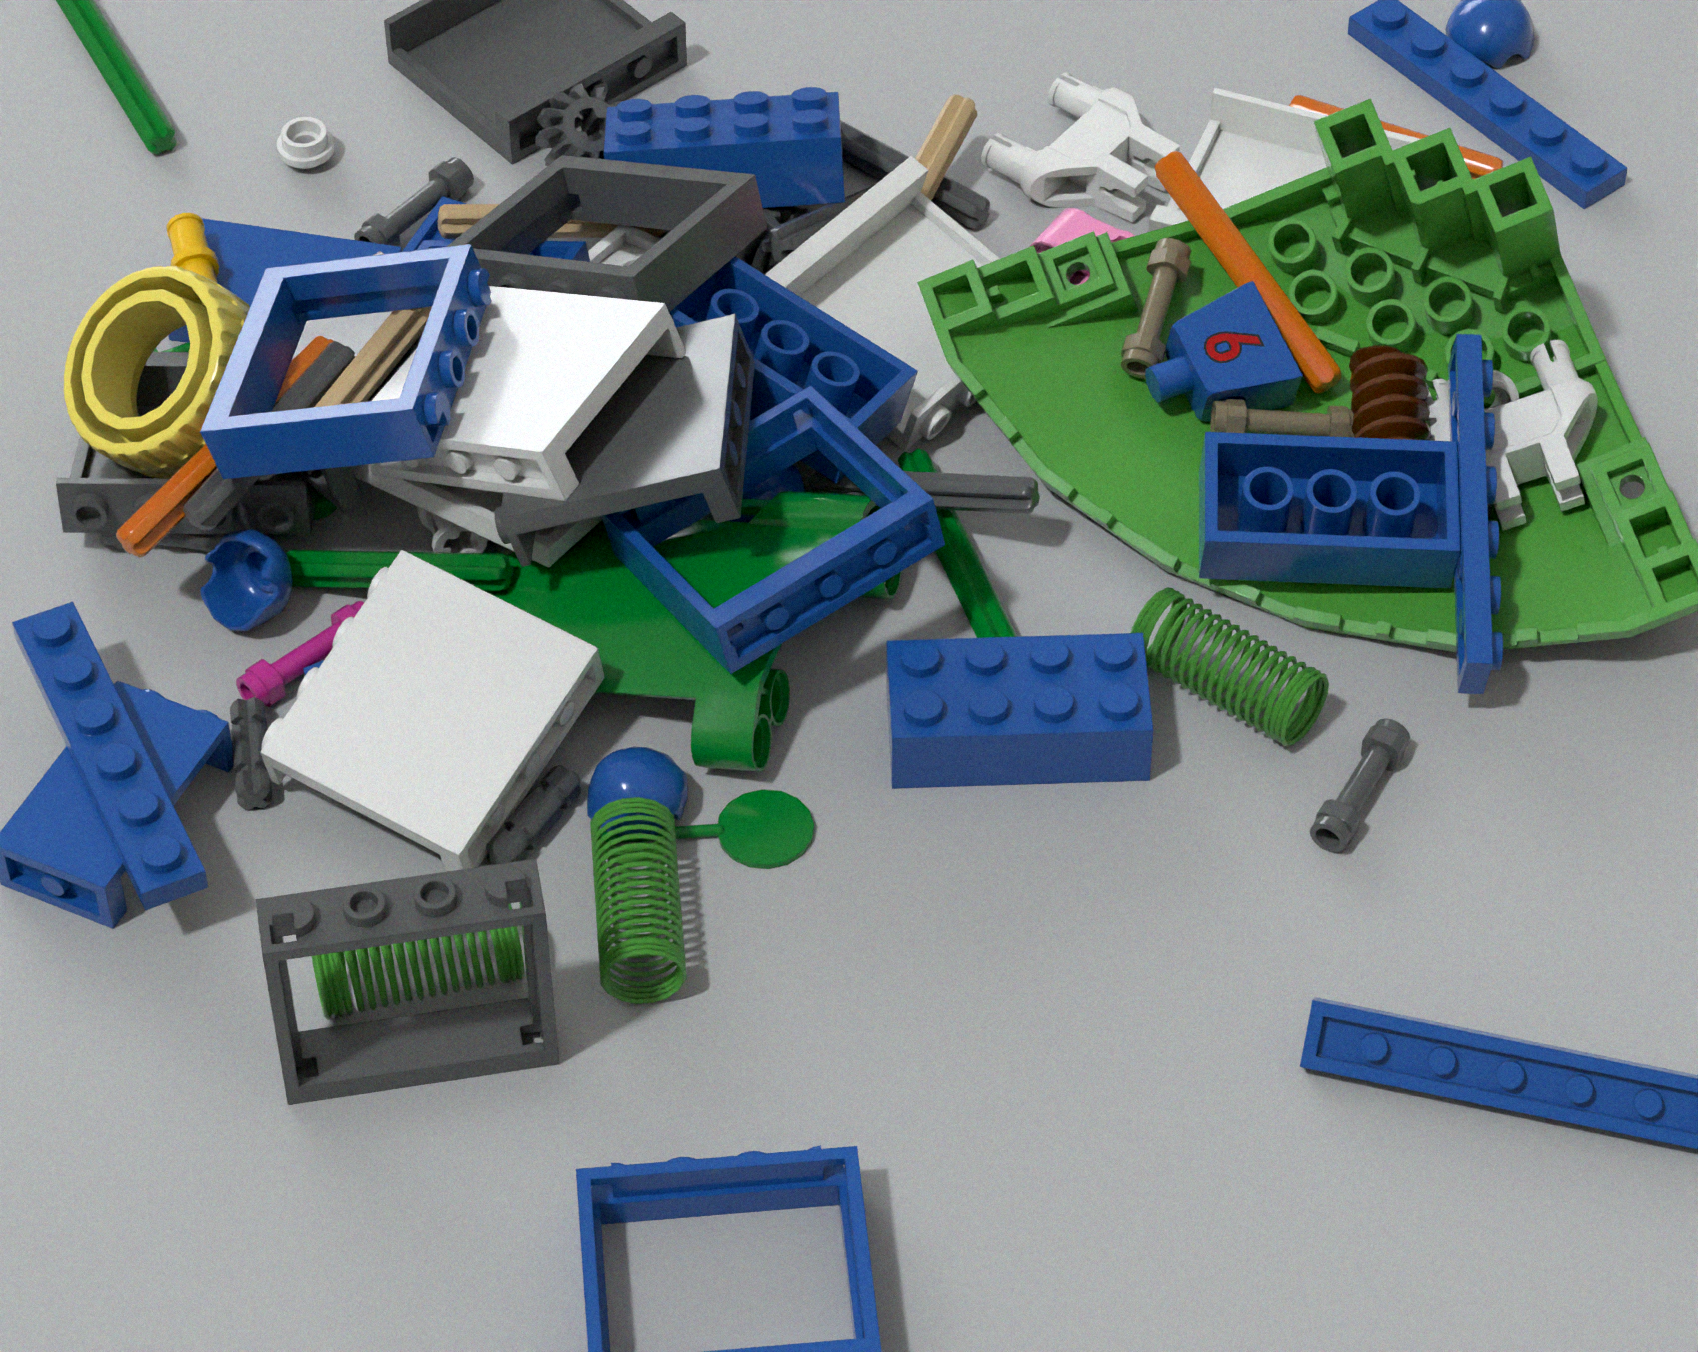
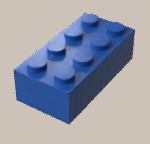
M806 87L795 90L792 95L768 96L760 91H747L737 94L733 99L710 100L703 95H688L677 99L675 103L652 104L645 99H629L620 102L616 107H607L604 159L754 174L762 208L845 202L838 92H826L822 88Z
M736 256L669 312L676 328L732 314L736 315L755 361L750 421L807 387L812 386L875 445L881 442L901 422L918 370ZM808 406L801 409L806 414H809ZM819 450L800 460L835 483L845 476Z
M1205 432L1199 467V578L1451 588L1460 554L1457 441Z
M1143 633L886 641V695L892 789L1150 781L1153 721Z

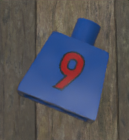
M1253 281L1234 289L1178 320L1171 327L1166 344L1165 354L1168 361L1153 365L1145 370L1148 389L1156 402L1185 393L1196 417L1205 422L1211 420L1213 401H1225L1226 399L1244 400L1247 409L1273 410L1293 405L1303 377Z

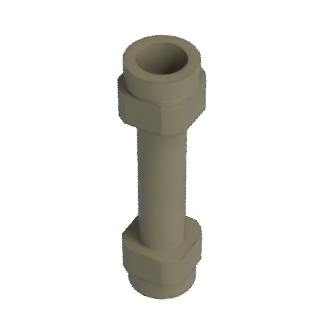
M1173 238L1160 239L1156 244L1155 250H1152L1146 270L1153 276L1137 332L1126 336L1121 351V356L1123 357L1121 368L1131 376L1146 379V368L1163 362L1166 345L1160 341V336L1176 283L1186 281L1191 266V260H1189L1191 249L1180 240Z
M1226 399L1225 401H1213L1210 432L1354 437L1351 427L1353 413L1346 406L1330 405L1328 406L1327 414L1247 409L1244 400Z

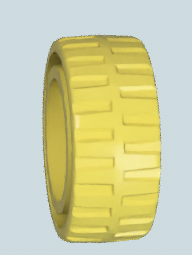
M177 266L146 268L129 274L113 284L95 301L83 317L74 334L67 354L64 370V398L67 412L79 436L84 442L91 445L92 449L126 468L152 478L170 479L206 444L200 431L249 312V304L218 283L193 271ZM187 325L190 340L187 368L176 390L160 407L139 417L137 390L140 376L148 358L163 339L180 327Z

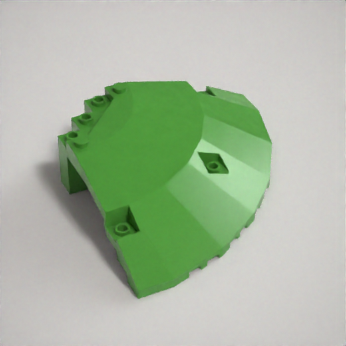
M1371 98L1314 121L1326 168L1223 209L1340 367L1341 380L1329 390L1319 394L1314 392L1304 377H1302L1293 405L1273 410L1327 414L1329 405L1346 406L1348 409H1351L1350 358L1358 349L1373 345L1394 347L1405 354L1415 355L1423 359L1428 366V373L1424 381L1427 383L1432 399L1435 401L1437 400V394L1432 380L1444 379L1448 381V364L1456 334L1481 335L1482 359L1492 360L1493 370L1505 374L1513 381L1518 390L1519 399L1544 391L1536 369L1530 361V354L1533 349L1544 343L1549 358L1553 362L1554 354L1550 341L1562 340L1566 342L1570 350V357L1578 377L1593 385L1598 400L1593 424L1574 461L1581 483L1579 486L1584 496L1585 504L1561 512L1546 475L1517 485L1527 523L1503 531L1493 506V514L1488 517V521H1498L1499 545L1496 559H1489L1490 576L1500 577L1501 601L1498 614H1491L1492 632L1502 633L1503 650L1633 637L1697 612L1698 543L1696 539H1693L1672 490H1669L1650 443L1647 442L1645 437L1642 438L1607 363L1562 258L1554 209L1532 158L1528 157L1472 179L1450 127L1392 150ZM1189 220L1116 242H1111L1107 232L1096 236L1093 231L1041 253H1037L1033 245L978 268L974 260H970L917 282L950 368L1043 485L1169 573L1305 628L1456 652L1454 577L1451 588L1199 578V467L1205 432H1210V421L1205 422L1196 417L1185 393L1156 402L1148 389L1146 379L1131 376L1121 368L1123 358L1121 351L1127 335L1137 332L1153 276L1146 270L1152 250H1155L1156 244L1160 239H1177L1187 244L1191 249L1189 259L1191 260V266L1187 279L1175 285L1160 336V341L1164 345L1167 344L1171 327L1178 320L1238 288ZM1078 270L1090 272V276L1085 283L1080 285L1070 283V277L1074 272ZM1166 354L1164 355L1163 362L1168 361ZM1494 390L1491 391L1490 397H1484V409L1493 404L1495 400ZM1628 482H1638L1645 488L1642 495L1634 499L1623 496L1621 489Z

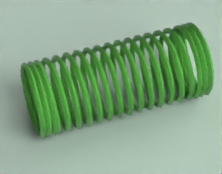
M1167 587L1156 592L1144 605L1132 626L1130 633H1143L1146 666L1148 668H1153L1156 673H1162L1164 678L1172 679L1173 683L1181 684L1182 688L1190 689L1192 694L1200 695L1201 699L1209 700L1210 704L1218 705L1220 710L1228 711L1229 715L1237 716L1238 720L1246 721L1248 726H1254L1257 731L1265 732L1268 737L1277 740L1283 746H1290L1300 741L1315 723L1324 706L1329 689V681L1325 673H1321L1315 667H1307L1305 662H1297L1294 656L1288 657L1286 651H1278L1277 646H1269L1268 641L1265 640L1260 641L1258 635L1250 636L1249 630H1241L1239 625H1231L1228 619L1222 620L1220 614H1213L1211 609H1203L1202 604H1194L1193 599L1185 598L1184 594L1175 591L1174 588ZM1171 604L1170 611L1160 625L1153 643L1148 647L1150 636L1164 610ZM1189 615V617H1188V619H1187V622H1186V625H1185L1184 629L1182 630L1181 634L1179 635V633H1180V631H1181V629H1182V627H1183L1185 618ZM1197 622L1193 635L1177 657L1184 639L1191 627ZM1207 626L1200 644L1198 645L1196 651L1193 653L1190 659L1187 661L1188 655L1195 641L1197 640L1198 636L1203 631V629ZM1232 630H1236L1237 633L1232 636ZM1216 632L1210 648L1208 649L1204 658L1196 667L1202 650L1204 649L1205 645L1207 644L1211 636ZM1225 637L1222 648L1219 651L1216 659L1206 671L1207 665L1214 651L1218 647L1219 643ZM1251 641H1255V644L1250 647ZM1234 643L1231 654L1229 655L1227 661L1225 662L1224 666L1219 671V673L1215 676L1223 657L1227 653L1228 649ZM1264 646L1265 649L1260 652V647ZM1243 649V652L1237 665L1225 681V678L1228 674V671L1232 663L1236 659L1239 652ZM1270 651H1273L1274 655L1269 658ZM1252 655L1251 661L1247 669L1245 670L1243 676L1234 686L1241 669L1245 665L1248 658ZM1279 657H1283V660L1278 664ZM1170 658L1169 665L1165 667V662ZM1262 660L1257 673L1255 674L1253 680L1245 689V686L1252 672L1256 668L1257 664ZM1292 662L1293 665L1288 668V663ZM1180 663L1179 670L1174 672L1175 666ZM1271 666L1266 679L1264 680L1262 686L1254 695L1260 680L1262 679L1267 669ZM1302 667V671L1297 673L1298 668ZM1189 668L1188 675L1184 677V672ZM1280 672L1278 679L1274 684L1271 692L1263 701L1269 686L1273 682L1276 675ZM1198 674L1197 681L1193 682V677ZM1208 678L1207 685L1202 688L1203 682ZM1289 678L1285 689L1281 693L1279 699L1274 704V701L1280 689L1284 685L1285 681ZM1217 684L1216 691L1212 693V687ZM1227 688L1226 695L1221 698V693ZM1307 690V693H1306V695H1305L1303 701L1301 702L1299 708H1298L1297 711L1294 713V715L1290 718V716H1291V714H1292V712H1293V710H1294V708H1295L1297 702L1299 701V699L1301 698V696L1304 694V692ZM1236 694L1235 701L1231 703V698ZM1246 698L1244 707L1240 708V703ZM1256 703L1254 711L1250 713V708ZM1265 709L1264 716L1259 719V714Z
M641 797L622 798L603 806L594 814L590 822L600 985L607 994L621 1001L635 1004L654 1003L666 999L680 990L687 979L675 822L670 810L655 800ZM637 812H640V813H646V814H651V815L656 816V817L645 816V815L624 816V817L618 818V819H616V820H613V821L607 823L605 826H603V827L600 829L601 825H602L603 823H605L607 820H609V819L612 818V817H615V816L624 814V813H637ZM624 821H651L663 826L666 829V831H664L656 826L645 824L625 825L620 828L609 831L607 834L601 837L602 834L611 826L617 825ZM644 829L663 835L659 837L644 833L627 834L609 842L606 841L612 835L626 830ZM644 838L656 840L652 843L639 842L622 846L614 845L629 839ZM614 863L622 864L617 867L613 866ZM639 866H647V867H648V868H644V869H626V868H630V867H639ZM658 869L662 870L660 873H659V872H653V871L658 870ZM615 872L624 873L618 876L613 875ZM643 875L649 876V877H645V878H627V877L643 876ZM659 878L663 879L661 882L653 881ZM617 881H619V882H624L623 884H620V885H615V884H614V883L617 882ZM650 885L647 887L628 888L629 886ZM663 888L662 891H656L654 889ZM618 890L624 891L622 894H615L614 892ZM648 894V896L628 897L633 895ZM659 897L664 898L663 900H654ZM617 900L626 901L621 904L616 903ZM638 904H649L646 906H630ZM661 906L664 907L662 910L654 909ZM619 909L627 910L623 913L616 912ZM650 913V914H648V915H634V914ZM659 916L665 917L664 919H656ZM622 918V919H626L627 921H625V922H618L617 920H619V919ZM661 925L666 926V927L663 928V929L654 928V927L661 926ZM621 928L629 929L624 932L618 931ZM651 932V933H648V934H636V933ZM666 935L665 938H657L656 936ZM623 937L629 938V940L620 941L618 939ZM653 956H662V957H664V958H661V959H658V960H654V961H651V962H631V961L622 960V959H625V958H628V957H631V958H650V957H653ZM668 960L673 961L666 967L656 969L653 971L634 972L621 969L614 965L615 963H618L621 965L630 966L634 968L652 967L659 964H663ZM674 966H677L676 969L666 977H662L652 981H632L628 979H623L610 971L611 968L612 970L620 974L628 976L651 977L654 975L665 973ZM612 979L616 980V981L619 982V983L626 984V985H631V986H636V987H637V986H652V987L634 988V987H629V986H623V985H620V984H618V983L612 981Z
M510 903L508 904L509 910H512V905ZM517 926L489 930L494 946L500 981L504 984L506 982L509 983L510 980L515 982L517 978L522 981L525 972ZM480 931L477 933L482 948L488 983L494 986L495 976L486 931ZM474 932L466 933L476 985L481 989L484 984L476 949ZM453 935L459 956L464 987L470 991L472 985L465 956L463 935ZM451 936L441 937L452 988L458 994L460 987L454 962ZM432 938L429 941L437 969L441 994L446 996L448 988L443 969L439 938ZM427 939L418 940L417 944L424 967L429 996L434 999L436 990L432 976ZM415 941L405 942L417 997L422 1001L424 999V992ZM403 943L392 944L405 999L408 1003H411L413 999ZM392 945L311 956L323 1015L327 1020L331 1016L335 1019L338 1015L343 1017L345 1010L350 1016L353 1013L345 958L358 1011L363 1013L365 1007L357 956L370 1009L373 1011L376 1009L377 1005L368 949L382 1006L387 1008L389 1003L380 947L394 1004L397 1006L400 1004Z

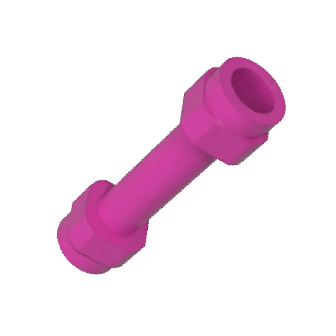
M357 601L352 605L347 604L331 614V626L274 663L269 664L265 659H261L245 670V674L236 679V686L241 697L244 700L252 697L259 698L264 703V706L268 707L285 697L284 686L304 673L303 668L326 659L333 649V640L338 628L348 617L354 618L364 602Z

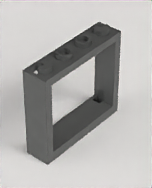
M561 155L446 247L471 244L481 268L487 269L490 274L487 282L489 286L665 303L670 312L763 233L767 226L754 174ZM571 219L671 230L630 266L528 255Z
M536 859L255 899L262 957L288 1105L559 1065L546 911ZM519 902L520 908L509 910L508 904ZM522 925L528 998L299 1031L288 959ZM296 935L297 941L284 943L283 936ZM540 1032L543 1042L523 1045L521 1034ZM317 1065L318 1076L298 1079V1067Z

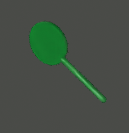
M765 789L744 793L730 801L719 815L718 824L675 826L676 839L718 837L722 850L732 860L750 868L761 869L785 866L803 856L812 843L814 822L810 810L797 797L782 791ZM605 831V832L602 834L601 837H603V836H604L605 834H607L608 832ZM612 835V836H611L609 839H607L606 841L609 842L610 840H613V839L618 838V837H620V836H618V835ZM629 839V840L621 841V842H619V843L644 842V841H656V840H650V839Z

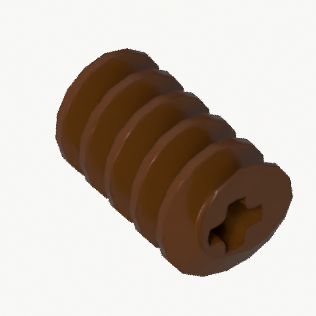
M1373 345L1358 349L1351 356L1349 362L1351 371L1350 389L1352 392L1351 411L1353 413L1351 427L1354 437L1430 440L1431 429L1426 423L1430 415V408L1425 402L1429 394V387L1424 381L1428 373V366L1425 361L1415 355L1405 354L1397 348L1386 345Z

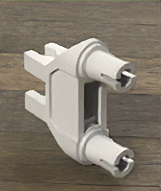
M1068 72L1062 73L1061 79L1057 78L1053 82L1049 91L1048 102L1050 105L1059 107L1077 116L1079 119L1049 147L1046 146L1044 149L1035 151L1007 138L1001 132L996 133L994 140L990 138L984 146L981 155L982 165L992 168L1020 183L1024 195L1032 200L1057 208L1096 206L1132 223L1146 210V200L1137 195L1147 185L1163 192L1166 191L1156 177L1154 167L1156 163L1171 152H1180L1179 144L1142 124L1137 106L1131 94L1117 87L1101 90L1073 77Z
M1562 340L1550 341L1554 354L1553 362L1549 358L1544 343L1534 348L1530 354V361L1536 369L1544 391L1484 411L1486 413H1494L1495 416L1494 444L1492 450H1485L1486 466L1496 467L1497 490L1493 506L1503 531L1527 523L1517 485L1546 475L1561 512L1585 504L1584 496L1579 486L1581 483L1574 461L1593 424L1598 400L1593 385L1578 377L1570 357V350L1566 342ZM1435 379L1432 382L1437 394V400L1434 401L1432 399L1430 391L1427 400H1425L1430 408V415L1428 421H1426L1431 429L1430 440L1450 441L1448 381Z

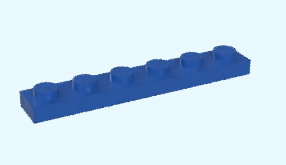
M1378 0L1349 17L1348 35L1515 159L1521 161L1531 157L1539 176L1581 208H1588L1625 185L1628 169L1625 165L1399 0Z
M1456 334L1448 364L1450 441H1457L1460 554L1454 573L1457 685L1458 693L1484 694L1491 670L1500 671L1503 657V636L1501 632H1492L1491 614L1497 615L1499 612L1501 581L1499 576H1490L1489 559H1496L1499 525L1498 521H1488L1487 504H1494L1497 471L1494 466H1486L1485 451L1492 450L1495 436L1494 413L1484 412V397H1490L1492 391L1493 363L1492 360L1482 359L1481 335Z
M73 601L12 622L16 641L144 910L146 911L209 888L206 871Z
M1314 997L1312 1000L1300 1067L1698 1149V1075Z

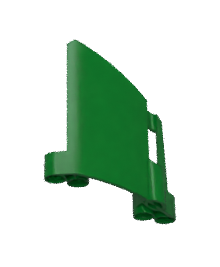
M781 491L772 500L742 499L741 514L755 515L750 522L724 521L716 523L711 520H698L653 548L714 609L881 508L867 495ZM603 520L550 567L531 560V565L521 567L515 552L508 555L510 565L513 566L514 570L509 588L504 591L485 592L597 647L605 678L595 693L696 700L691 731V753L694 764L703 768L760 772L765 769L771 752V726H781L786 719L789 709L790 685L787 673L783 669L771 668L782 644L730 674L614 555ZM901 572L859 597L894 598L900 585Z

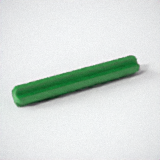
M290 550L286 555L292 570V587L369 588L378 571L383 567L389 568L400 552ZM407 552L483 591H504L509 588L511 577H513V566L510 565L509 558L505 554Z

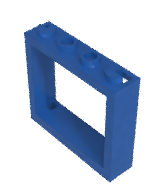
M467 244L266 268L200 431L222 478L232 479L434 458L444 428L450 424V410L457 390L464 384L465 367L472 347L478 343L479 326L486 306L492 302L490 298L491 290L487 283L490 274L487 269L481 268L472 245ZM432 307L399 398L272 412L307 321Z
M812 386L807 387L749 421L743 493L814 451L819 450L881 508L714 609L653 548L711 513L703 493L601 516L614 555L730 674L945 545L933 498ZM808 406L809 414H806L801 409Z
M820 1145L800 1151L776 1153L748 1151L737 1156L703 1159L676 1157L666 1162L629 1165L611 1163V1166L576 1169L588 1352H611L602 1225L839 1205L854 1339L703 1352H881L857 1146L821 1149Z

